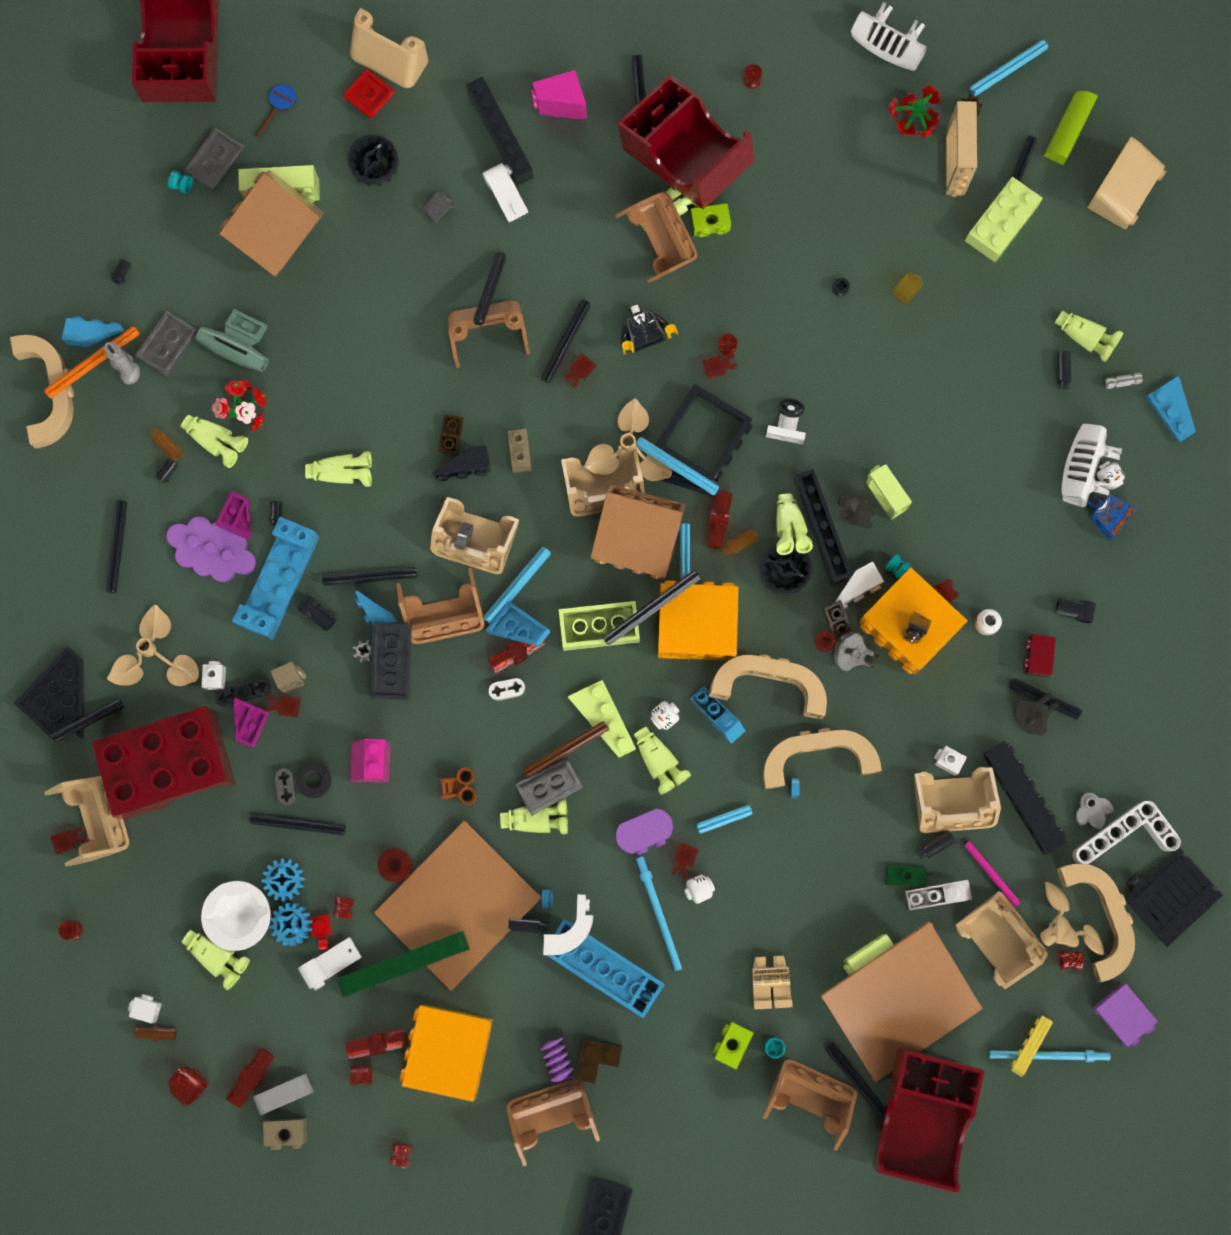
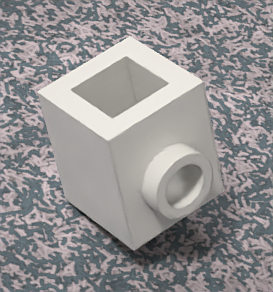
M210 661L209 665H203V689H225L226 667L220 665L221 662Z
M945 746L943 749H938L934 757L936 759L934 765L956 776L967 757Z
M142 994L141 997H135L134 1000H131L128 1008L130 1012L129 1017L149 1023H156L162 1003L153 1001L154 997Z

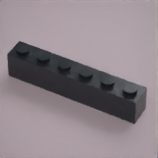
M483 76L466 84L468 95L505 164L510 168L516 185L519 186L533 179V169Z
M814 468L798 473L794 477V482L832 585L850 580L852 573Z
M1003 741L982 753V756L988 766L993 768L996 779L1043 855H1046L1067 843L1065 839L1067 836L1064 830L1056 825V818L1052 811H1048L1044 804L1046 802L1043 796L1035 791L1034 781L1024 773L1025 767L1022 762L1016 760L1013 755L1015 751L1011 744Z

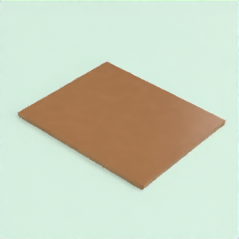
M464 820L374 914L410 950L464 931L470 947L469 950L427 966L448 990L452 991L511 930L508 929L509 918L521 920L542 897Z
M930 922L909 934L821 995L822 1000L826 1003L875 1082L894 1070L898 1048L919 1053L982 1010L981 1004H979Z

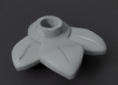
M1085 793L1080 798V808L1076 812V820L1080 826L1089 822L1093 827L1102 829L1106 822L1105 815L1114 811L1113 806L1106 798H1098L1093 793ZM1092 799V805L1088 806V801Z

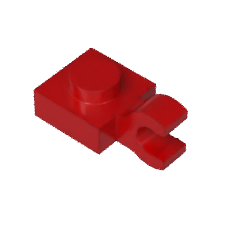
M329 914L309 918V920L313 921L310 924L312 938L318 937L319 950L329 949L327 935L333 934Z

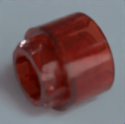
M391 848L383 852L379 857L378 871L387 881L394 883L403 882L409 878L413 871V860L406 851ZM394 860L400 862V868L397 871L391 869V863Z
M183 1066L169 1079L168 1087L170 1088V1094L183 1107H188L205 1092L209 1081L195 1067Z

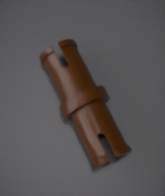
M154 1025V1027H135V1039L144 1038L152 1039L153 1041H158V1039L176 1040V1027L167 1028L159 1027V1025Z

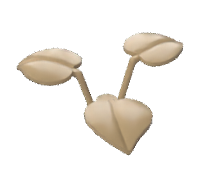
M637 399L627 403L618 416L620 430L630 432L621 437V445L616 453H614L610 445L599 444L591 450L584 465L588 471L594 474L609 475L619 467V460L616 456L619 455L621 450L626 452L635 450L643 459L640 467L642 476L645 479L659 481L670 478L672 475V469L648 454L645 457L636 446L633 431L637 433L643 432L649 424L648 413Z
M154 605L147 611L140 623L139 632L143 638L138 640L136 648L139 651L137 652L138 661L132 655L119 657L113 664L107 679L120 686H130L139 682L143 676V670L139 667L142 664V655L145 657L156 655L171 667L167 670L168 681L179 687L196 682L199 678V669L195 661L189 656L178 655L172 663L156 651V646L152 642L155 641V638L162 639L167 636L171 629V621L157 605Z
M1044 882L1048 901L1056 910H1059V914L1049 923V928L1040 932V938L1043 943L1050 946L1056 942L1076 947L1079 945L1078 935H1082L1086 945L1092 951L1104 955L1103 943L1098 932L1090 925L1083 926V931L1075 932L1066 918L1062 916L1064 911H1069V903L1065 894L1054 884Z

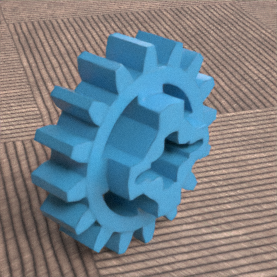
M284 858L281 859V863L274 860V866L267 865L269 872H263L267 876L266 879L262 880V882L267 884L263 889L270 890L268 896L275 895L274 900H279L281 897L282 901H286L287 896L290 900H293V894L300 895L298 889L304 888V885L301 884V881L306 880V878L301 877L304 870H298V863L292 865L293 860L289 859L287 863ZM288 867L294 871L296 876H292L289 873ZM278 869V873L272 877L275 870ZM283 875L288 879H292L284 882V885L282 882L276 881L283 878ZM293 883H296L294 888L291 891H289V887ZM272 884L279 887L280 893L273 888Z
M286 903L285 906H279L280 911H273L275 918H270V921L274 923L269 928L274 929V932L271 934L272 936H278L276 942L283 941L284 946L289 945V943L290 946H296V942L298 944L303 943L302 938L309 937L306 932L312 931L308 924H311L313 921L308 920L307 917L310 916V913H304L305 907L299 908L298 903L293 905ZM289 911H293V912H294V913L290 914V916L285 914V913H287V912H289ZM292 933L296 934L293 938L288 937Z

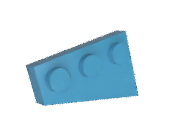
M1179 376L1146 397L1178 443L1196 432Z
M510 601L485 630L491 635L538 647L550 633L548 628Z

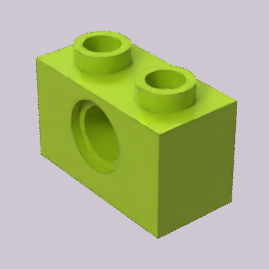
M728 203L707 206L704 210L700 207L691 209L690 216L694 236L706 237L713 233L721 235L731 230ZM708 219L715 220V223L709 224L706 221Z
M731 1022L730 1025H725L721 1033L724 1036L722 1042H717L713 1053L716 1060L737 1069L753 1032ZM729 1039L737 1041L736 1049L729 1050L726 1043Z

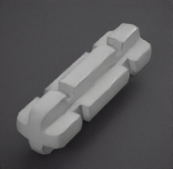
M1141 373L1116 376V378L1109 377L1105 380V386L1107 389L1115 386L1122 387L1141 384L1143 377Z

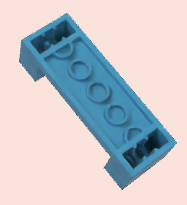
M279 517L272 535L276 540L245 606L239 605L232 620L238 627L272 641L320 538L315 531L282 517Z
M564 919L554 935L568 932L574 924ZM589 934L572 951L559 955H547L643 1019L665 985Z

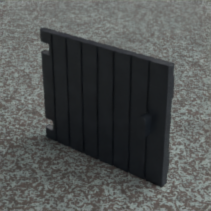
M1178 848L1145 878L1146 881L1141 886L1131 891L1125 897L1127 904L1166 947L1170 946L1223 896L1220 891H1217L1215 894L1210 891L1214 885L1189 857L1185 858L1184 861L1180 858L1184 853L1181 848Z

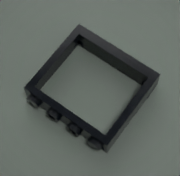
M694 384L655 446L712 482H718L723 475V467L725 465L728 467L733 459L732 453L734 450L738 451L743 443L742 437L744 434L748 435L753 427L751 425L753 418ZM698 396L743 422L712 473L666 447Z

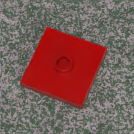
M366 69L343 94V98L372 120L395 94V91Z

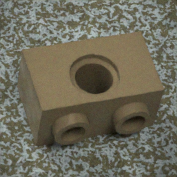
M527 429L508 431L513 473L532 471Z
M293 662L271 671L278 689L283 693L306 684L304 679L307 677L303 668H300L299 665Z
M306 1118L264 1121V1147L269 1146L270 1150L282 1149V1146L289 1145L290 1149L302 1148V1145L307 1143ZM282 1129L289 1131L290 1137L288 1140L281 1137Z

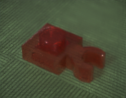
M581 354L570 367L573 373L566 375L565 382L567 383L569 379H574L575 382L572 387L576 388L579 385V379L586 380L597 367V364L584 354Z
M734 354L727 355L723 360L720 355L702 360L707 379L725 375V369H736L737 363L730 364L728 362L734 359Z
M281 696L280 701L273 697L267 698L268 701L274 702V706L272 708H265L266 711L275 712L279 710V716L299 718L301 698Z
M77 828L73 834L68 829L50 836L56 855L77 848L75 842H87L89 840L88 837L82 839L79 837L80 832L85 831V828Z
M680 843L674 859L679 864L673 869L672 875L675 876L677 870H682V879H685L687 876L686 867H693L699 849Z

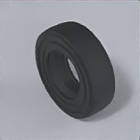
M310 763L299 770L296 776V785L304 796L318 798L326 794L330 789L331 775L323 765ZM311 773H317L321 777V783L316 788H310L306 783V779Z

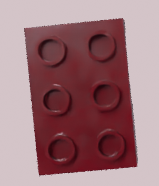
M140 0L142 29L139 43L133 41L132 85L142 102H216L219 0Z
M671 75L667 76L617 123L623 150L703 210L755 161L751 133L745 130L743 138H737L728 134L709 115L702 98Z
M206 706L92 742L113 818L127 820L167 807L171 802L197 792L236 785L215 711Z
M898 1048L872 1168L881 1174L959 1193L958 1174L962 1146L969 1124L975 1119L985 1070Z

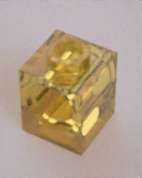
M909 271L894 288L892 294L907 305L923 286L922 279L917 274H912Z

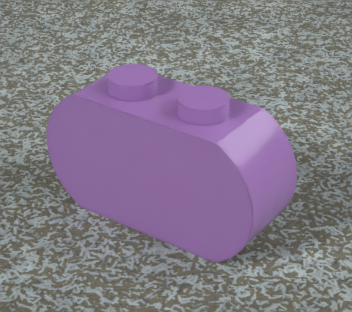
M654 809L619 825L616 832L617 843L626 853H637L638 856L648 852L647 848L655 845L657 848L666 844L665 840L670 837L673 830L672 819L661 809Z

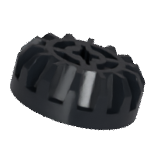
M374 134L363 136L353 143L348 153V165L352 175L356 177L358 182H363L367 186L371 187V184L382 186L383 182H390L392 175L397 173L399 159L396 148L390 140L383 136ZM383 156L387 160V168L383 167ZM363 162L366 163V165H365V167H364V168H365V172L363 171V168H362V163H363ZM381 170L385 171L379 176H373L374 173H378Z
M795 544L793 551L787 555L779 554L776 545L766 551L761 560L760 577L764 581V585L775 594L779 593L788 596L789 594L798 593L808 584L812 575L810 556L808 553L797 552ZM788 566V571L783 573V568ZM772 569L777 572L780 578L779 582L774 579ZM789 578L795 579L793 582H791V583H789V584H782V583H781L783 579H784V580H787V579H789Z

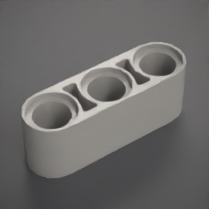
M304 1074L253 1096L259 1114L263 1115L313 1093V1089L307 1074Z

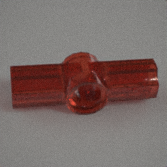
M718 490L716 492L706 540V546L712 549H722L725 530L728 527L729 509L733 494L729 491Z
M515 641L505 647V650L488 659V662L495 674H498L513 664L517 665L529 658V655L545 647L546 644L543 641L538 647Z
M405 1029L385 1034L384 1032L367 1036V1038L346 1042L349 1059L366 1055H378L386 1053L388 1050L408 1046Z
M261 1047L250 1064L246 1065L237 1078V1083L226 1099L234 1106L241 1108L251 1092L262 1081L263 1074L275 1056Z

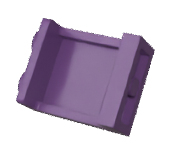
M1121 983L1092 1008L1121 1040V1044L1124 1047L1135 1046L1140 1041L1139 1037L1144 1033L1147 1035L1155 1029L1154 1025L1158 1022L1129 986Z

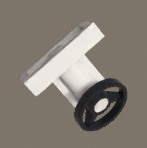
M793 398L782 399L778 405L780 412L778 427L768 425L766 437L803 445L806 433L796 431L798 419L803 415L805 407L799 400ZM786 402H792V403H795V404H797V405H799V406H795V405H792V404H786Z

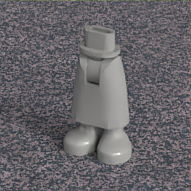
M107 342L104 351L110 360L111 366L121 373V380L125 384L135 383L140 376L139 365L134 363L133 357L122 350L119 345Z

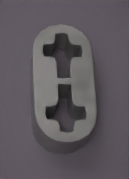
M464 522L456 537L455 548L465 550L471 539L474 525Z
M282 768L275 775L277 797L280 803L292 805L296 801L297 796L294 775L292 771ZM283 772L290 776L286 779L287 785H284V781L280 779L283 776ZM285 788H287L289 794H292L288 802L286 799H282V796L285 795Z

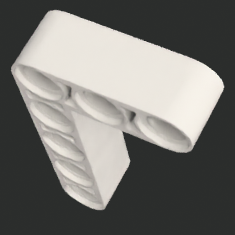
M1144 801L1136 804L1073 851L1072 858L1077 864H1088L1141 825L1145 827L1163 851L1177 850L1180 847L1181 840L1156 805L1151 801ZM1143 805L1149 808L1148 815L1142 813ZM1128 816L1131 817L1134 821L1132 827L1128 826L1126 823V818ZM1155 821L1161 824L1159 832L1154 829ZM1112 828H1116L1118 831L1116 838L1110 834ZM1168 837L1173 841L1171 848L1166 845ZM1096 839H1100L1103 843L1100 850L1095 846ZM1081 850L1087 853V859L1085 861L1081 860L1079 857V853Z

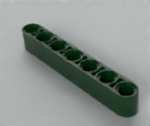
M460 931L337 978V982L344 998L467 951L470 947L464 931Z

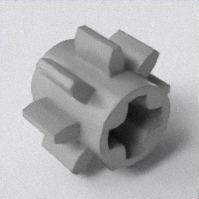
M359 640V645L353 647L357 652L353 656L354 658L361 657L360 663H363L364 660L371 663L372 646H369V640L366 643H362ZM367 647L369 653H365L363 656L361 650H365Z

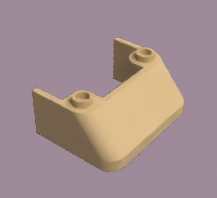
M101 776L62 782L44 792L45 795L62 793L63 799L68 805H79L89 842H85L79 847L80 856L65 862V867L109 856L123 851L129 846V838L124 821L112 817Z

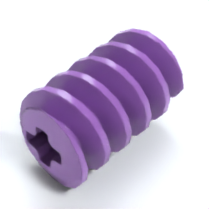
M563 1037L544 1043V1046L540 1049V1051H547L543 1059L550 1060L545 1064L546 1067H552L548 1074H555L551 1082H560L575 1076L569 1075L573 1071V1067H567L571 1061L564 1059L568 1052H561L566 1047L565 1044H559Z

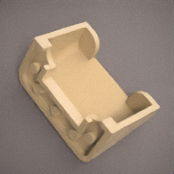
M360 8L354 18L350 55L353 61L403 88L412 87L429 62L424 41L412 36L406 38L399 45L373 31L371 28L373 24L371 14Z
M1131 136L1087 208L1126 230L1129 224L1133 226L1139 216L1136 213L1157 180L1161 181L1166 171L1163 170L1165 165L1137 139Z
M621 450L618 455L619 467L609 475H597L588 471L585 466H581V462L577 458L562 459L571 514L580 517L602 513L606 494L611 485L645 493L637 452L635 450L631 452Z
M447 497L432 530L430 549L433 554L493 574H500L505 567L519 525V519L512 516H504L499 523L464 512V505L460 500ZM464 522L474 525V530L465 550L455 548L454 545L458 532Z
M979 767L972 773L971 777L934 780L933 775L928 772H920L914 775L918 822L921 832L935 833L985 829L994 827L998 823L1001 806L992 767Z
M1000 891L956 924L959 935L967 939L972 938L994 966V980L999 986L1002 985L1004 989H1007L1042 965L1048 956L1043 944Z

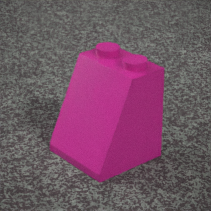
M575 70L533 82V90H530L534 109L538 108L540 115L580 120L587 119L586 102Z
M363 739L353 742L351 745L350 782H389L391 744L385 739Z

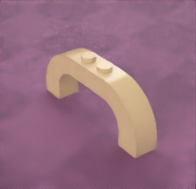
M33 335L10 337L13 355L18 360L40 358L45 361L50 385L69 372L62 356L46 340ZM69 385L52 398L53 410L45 421L27 426L29 443L35 449L53 444L70 427L74 409L72 401L74 391L72 386Z
M742 655L735 657L719 669L712 680L708 697L727 701L731 695L733 681L739 676L753 675L791 683L801 690L804 696L803 716L822 720L826 714L827 697L818 677L804 666L790 663L789 660L783 658L775 660L771 659L768 655Z
M830 728L819 729V733L811 734V731L800 732V736L791 737L779 743L767 757L763 769L764 789L784 787V763L793 754L837 747L848 749L855 755L860 775L879 773L882 770L879 756L873 745L866 738L852 731H830Z
M1071 864L1057 868L1056 870L1063 887L1085 883L1097 891L1114 936V946L1108 956L1090 964L1097 982H1104L1118 976L1129 965L1135 950V937L1131 926L1133 921L1131 915L1125 910L1124 905H1126L1124 896L1119 893L1111 877L1095 866Z

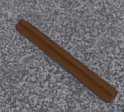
M600 722L523 768V773L526 777H530L607 732L609 728L606 722Z

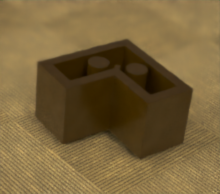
M583 1039L576 1080L595 1084L599 1064L619 1067L622 1046Z

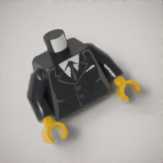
M639 305L629 308L632 317L626 319V325L622 328L620 338L623 354H626V350H631L632 353L664 342L666 341V334L670 339L671 333L678 334L676 326L670 324L658 314H653L651 310L642 313Z

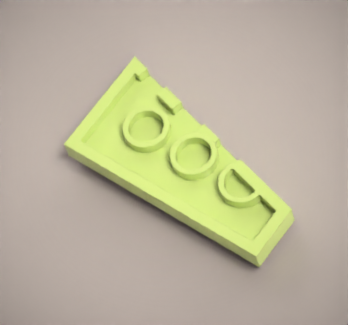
M603 680L568 696L592 727L602 721L606 722L609 730L600 736L618 758L636 750Z

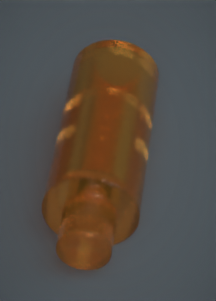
M154 428L150 432L154 437L153 441L173 461H177L182 457L184 451L163 431L159 432Z
M750 528L726 543V548L721 551L725 557L729 554L735 555L759 538L756 532Z

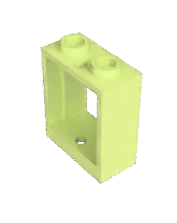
M886 464L882 467L878 465L870 470L866 485L890 520L905 512L912 501Z
M882 934L843 960L845 963L843 968L848 975H851L894 944L887 934Z

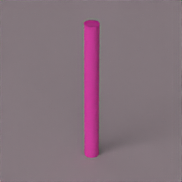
M967 842L964 845L1007 899L1014 907L1019 905L1021 902L972 842Z

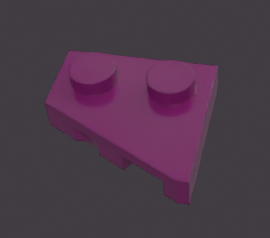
M231 491L215 525L250 540L249 499Z
M234 698L235 741L254 748L269 712Z

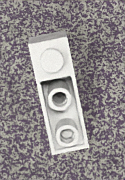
M873 562L856 570L836 601L841 600L844 608H847V603L851 601L856 603L865 598L864 594L869 591L873 594L881 589L884 580Z
M968 880L905 891L909 911L972 899Z

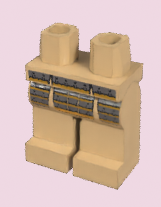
M783 955L773 956L774 967H766V957L754 958V968H752L753 1009L772 1008L771 988L774 1008L793 1007L789 967L786 966Z

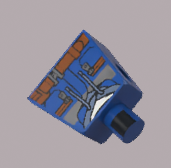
M1093 495L1087 503L1096 510L1090 517L1091 521L1110 541L1137 511L1136 508L1113 495H1109L1104 501Z

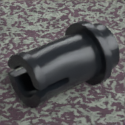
M120 259L115 272L111 273V280L120 285L122 282H125L124 278L131 264Z
M168 459L160 471H156L157 475L155 478L162 483L168 482V478L178 465L171 459Z
M282 501L270 502L271 518H269V521L273 526H276L279 517H282Z

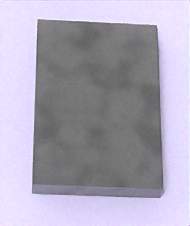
M215 127L183 171L215 192L246 150V147Z
M166 310L135 357L167 377L197 335L198 330Z
M566 756L515 784L532 816L583 788Z

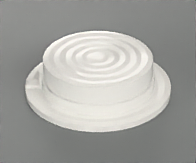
M242 881L227 882L215 888L206 898L201 913L202 926L210 941L218 947L230 951L244 950L258 943L265 935L271 917L270 906L265 895L254 885Z

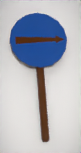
M283 84L275 86L271 90L269 101L274 108L256 133V136H260L277 109L287 110L295 104L296 93L292 87Z

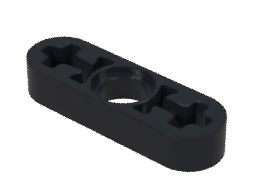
M265 678L244 682L218 691L216 702L222 707L233 706L234 697L228 698L227 703L221 701L224 693L228 696L233 695L232 690H234L235 697L244 702L263 697L271 692L272 685ZM261 682L265 685L267 684V687L264 688L265 691L262 692V690L257 689L254 690L256 694L253 695V689L250 685L253 684V687L257 688ZM242 687H247L249 690V694L245 698L239 696V690Z

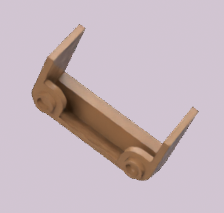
M660 192L615 215L616 218L627 214L631 223L634 225L642 224L658 258L653 261V270L657 275L648 279V283L696 260L697 251L668 193Z
M516 301L490 304L482 326L475 325L473 321L477 307L454 311L448 316V330L456 368H460L456 342L467 337L468 329L505 322L506 327L510 330L521 329L526 355L530 354L521 306Z
M472 567L468 568L471 583L464 584L459 588V598L422 605L421 599L417 596L404 597L401 584L396 583L398 601L404 623H412V643L422 644L474 633L483 629L484 619Z
M786 1060L778 1073L768 1097L762 1118L767 1119L772 1107L783 1110L787 1107L788 1102L824 1118V1128L830 1134L836 1136L833 1150L837 1151L849 1130L857 1092L853 1087L796 1061Z
M572 1079L513 1099L507 1105L514 1144L523 1166L527 1165L524 1150L530 1149L537 1144V1134L574 1122L580 1130L592 1128L596 1141L600 1140L582 1081Z

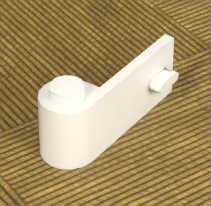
M500 163L482 173L487 186L495 195L508 222L528 213L510 177L512 173L507 164L504 166L503 163Z
M349 937L319 957L300 966L298 970L309 989L314 988L316 991L325 985V980L359 960L362 956Z

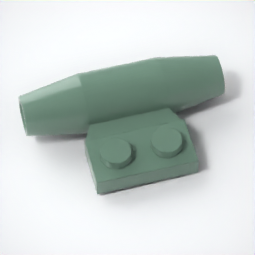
M235 309L232 311L225 323V333L201 327L197 332L196 340L215 354L233 363L263 372L268 365V358L252 347L259 343L268 327L266 324Z

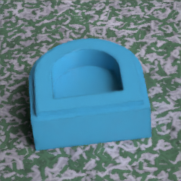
M791 777L790 798L797 799L800 791V780Z
M544 889L542 890V908L551 909L553 890Z

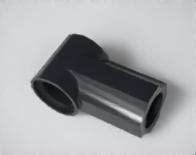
M308 595L297 610L327 632L332 628L337 619L321 607L322 605L311 595Z
M1059 597L1055 614L1076 618V621L1082 623H1093L1096 603Z

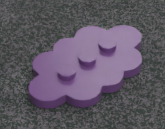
M205 517L193 518L188 526L175 524L167 531V541L172 547L177 549L175 558L178 564L184 568H193L200 576L206 577L211 575L216 581L224 583L230 581L235 573L248 575L256 567V558L251 552L246 550L248 545L247 539L216 526V523L211 524Z

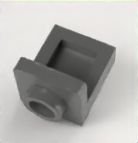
M436 192L423 209L434 222H438L450 208H455L456 204L453 202L450 194Z

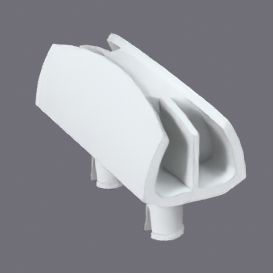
M882 3L875 17L862 11L853 25L851 36L878 57L902 68L915 71L926 52V46L917 41L925 25L921 23L917 30H915L918 21L914 20L908 34L904 35L886 25L885 21L893 9L889 6L884 12L886 3Z
M1082 424L1064 468L1062 479L1063 501L1085 507L1092 492L1109 496V490L1107 489H1111L1112 484L1095 481L1096 471L1102 456L1120 460L1119 454L1122 453V448L1105 445L1107 430L1103 426Z

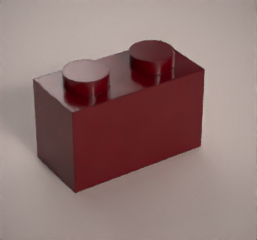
M1032 634L1029 639H1026L1025 650L1028 652L1027 658H1024L1023 669H1026L1025 675L1046 678L1052 676L1056 637Z

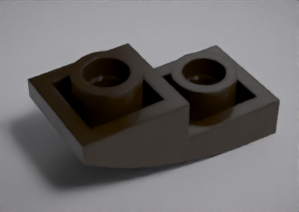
M444 414L439 452L458 454L464 417Z
M841 600L823 608L835 641L853 633Z

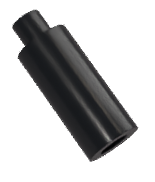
M1070 351L1057 352V382L1060 383V389L1062 390L1068 389V383L1071 382Z
M946 831L921 846L922 850L917 852V855L920 859L926 856L931 858L956 843L950 831Z
M523 917L521 920L509 918L508 929H511L510 931L540 933V930H548V923L541 922V919Z

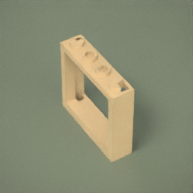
M957 101L945 132L946 195H951L952 197L965 195L977 168L976 102Z

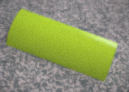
M1077 91L1074 93L1046 149L1044 157L1064 165L1098 95L1088 91Z

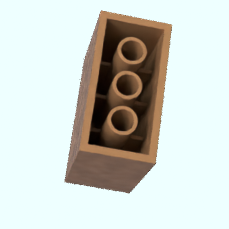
M268 170L267 172L259 173L253 182L256 185L250 189L248 188L242 196L245 200L243 202L240 201L239 204L237 203L231 211L234 215L232 217L229 216L228 219L226 218L220 226L222 228L220 235L272 275L276 276L324 212L271 170Z
M611 485L606 494L591 559H595V562L600 564H613L618 569L629 568L637 574H651L650 576L655 579L665 578L670 567L686 504Z

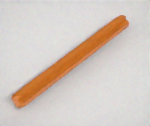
M131 326L110 342L116 343L122 348L137 337L139 332L136 327ZM104 347L45 388V394L49 398H53L108 358Z

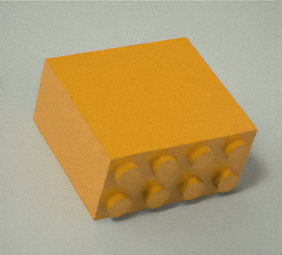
M910 568L861 618L859 624L864 633L867 635L870 633L875 638L874 642L882 648L884 646L889 651L888 655L894 661L898 660L903 664L902 668L908 674L912 673L915 676L968 620L918 573ZM914 611L931 620L927 634L918 644L915 642L911 644L903 639L904 636L901 635L903 628Z
M665 581V584L661 583L660 594L674 585L676 581ZM704 582L703 585H695L696 583H694L660 608L658 658L729 661L736 657L738 586H734V583H723V586L715 585L713 582Z
M424 1004L420 1005L418 1009H415L413 1017L416 1025L415 1028H411L409 1041H412L405 1053L404 1061H407V1065L402 1069L400 1081H403L402 1086L474 1101L477 1096L493 1019Z

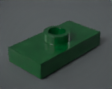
M887 865L886 885L926 887V867Z

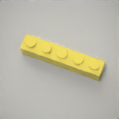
M1044 1016L1036 1019L1034 1023L1036 1026L1034 1029L1031 1028L1029 1039H1025L1022 1044L1024 1048L1018 1051L1017 1060H1014L1011 1064L1012 1072L1021 1077L1025 1074L1053 1021Z

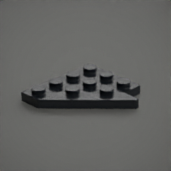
M68 646L14 702L50 738L53 732L84 717L83 659ZM84 729L75 733L81 739L84 738Z

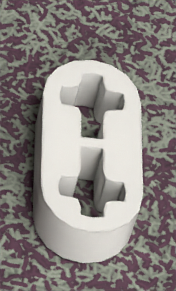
M518 678L493 683L489 688L490 697L496 701L521 696L525 691L524 682ZM514 683L522 685V688H519L517 693L515 690H508V688L514 687ZM495 687L506 689V691L500 693L499 697L496 694H492V691H495Z

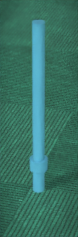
M644 857L637 858L636 861L641 872L639 875L647 889L674 970H680L682 966L651 880L653 878L651 871H648Z
M990 1050L989 1058L1017 1059L1018 1051ZM1085 1050V1052L1037 1051L1033 1059L1085 1060V1062H1094L1095 1060H1110V1052H1094V1050Z

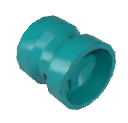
M173 170L169 176L168 187L173 190L179 189L185 194L189 193L193 184V177L187 174L181 175L180 172Z
M895 554L885 566V569L889 572L892 571L895 577L900 579L911 565L908 562H903L901 557Z
M772 1037L765 1042L764 1050L768 1056L776 1059L783 1056L785 1045L780 1039Z

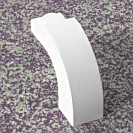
M577 895V918L574 926L568 932L560 935H544V955L567 953L577 948L586 939L593 923V915H585V912L589 911L590 899H586V895Z

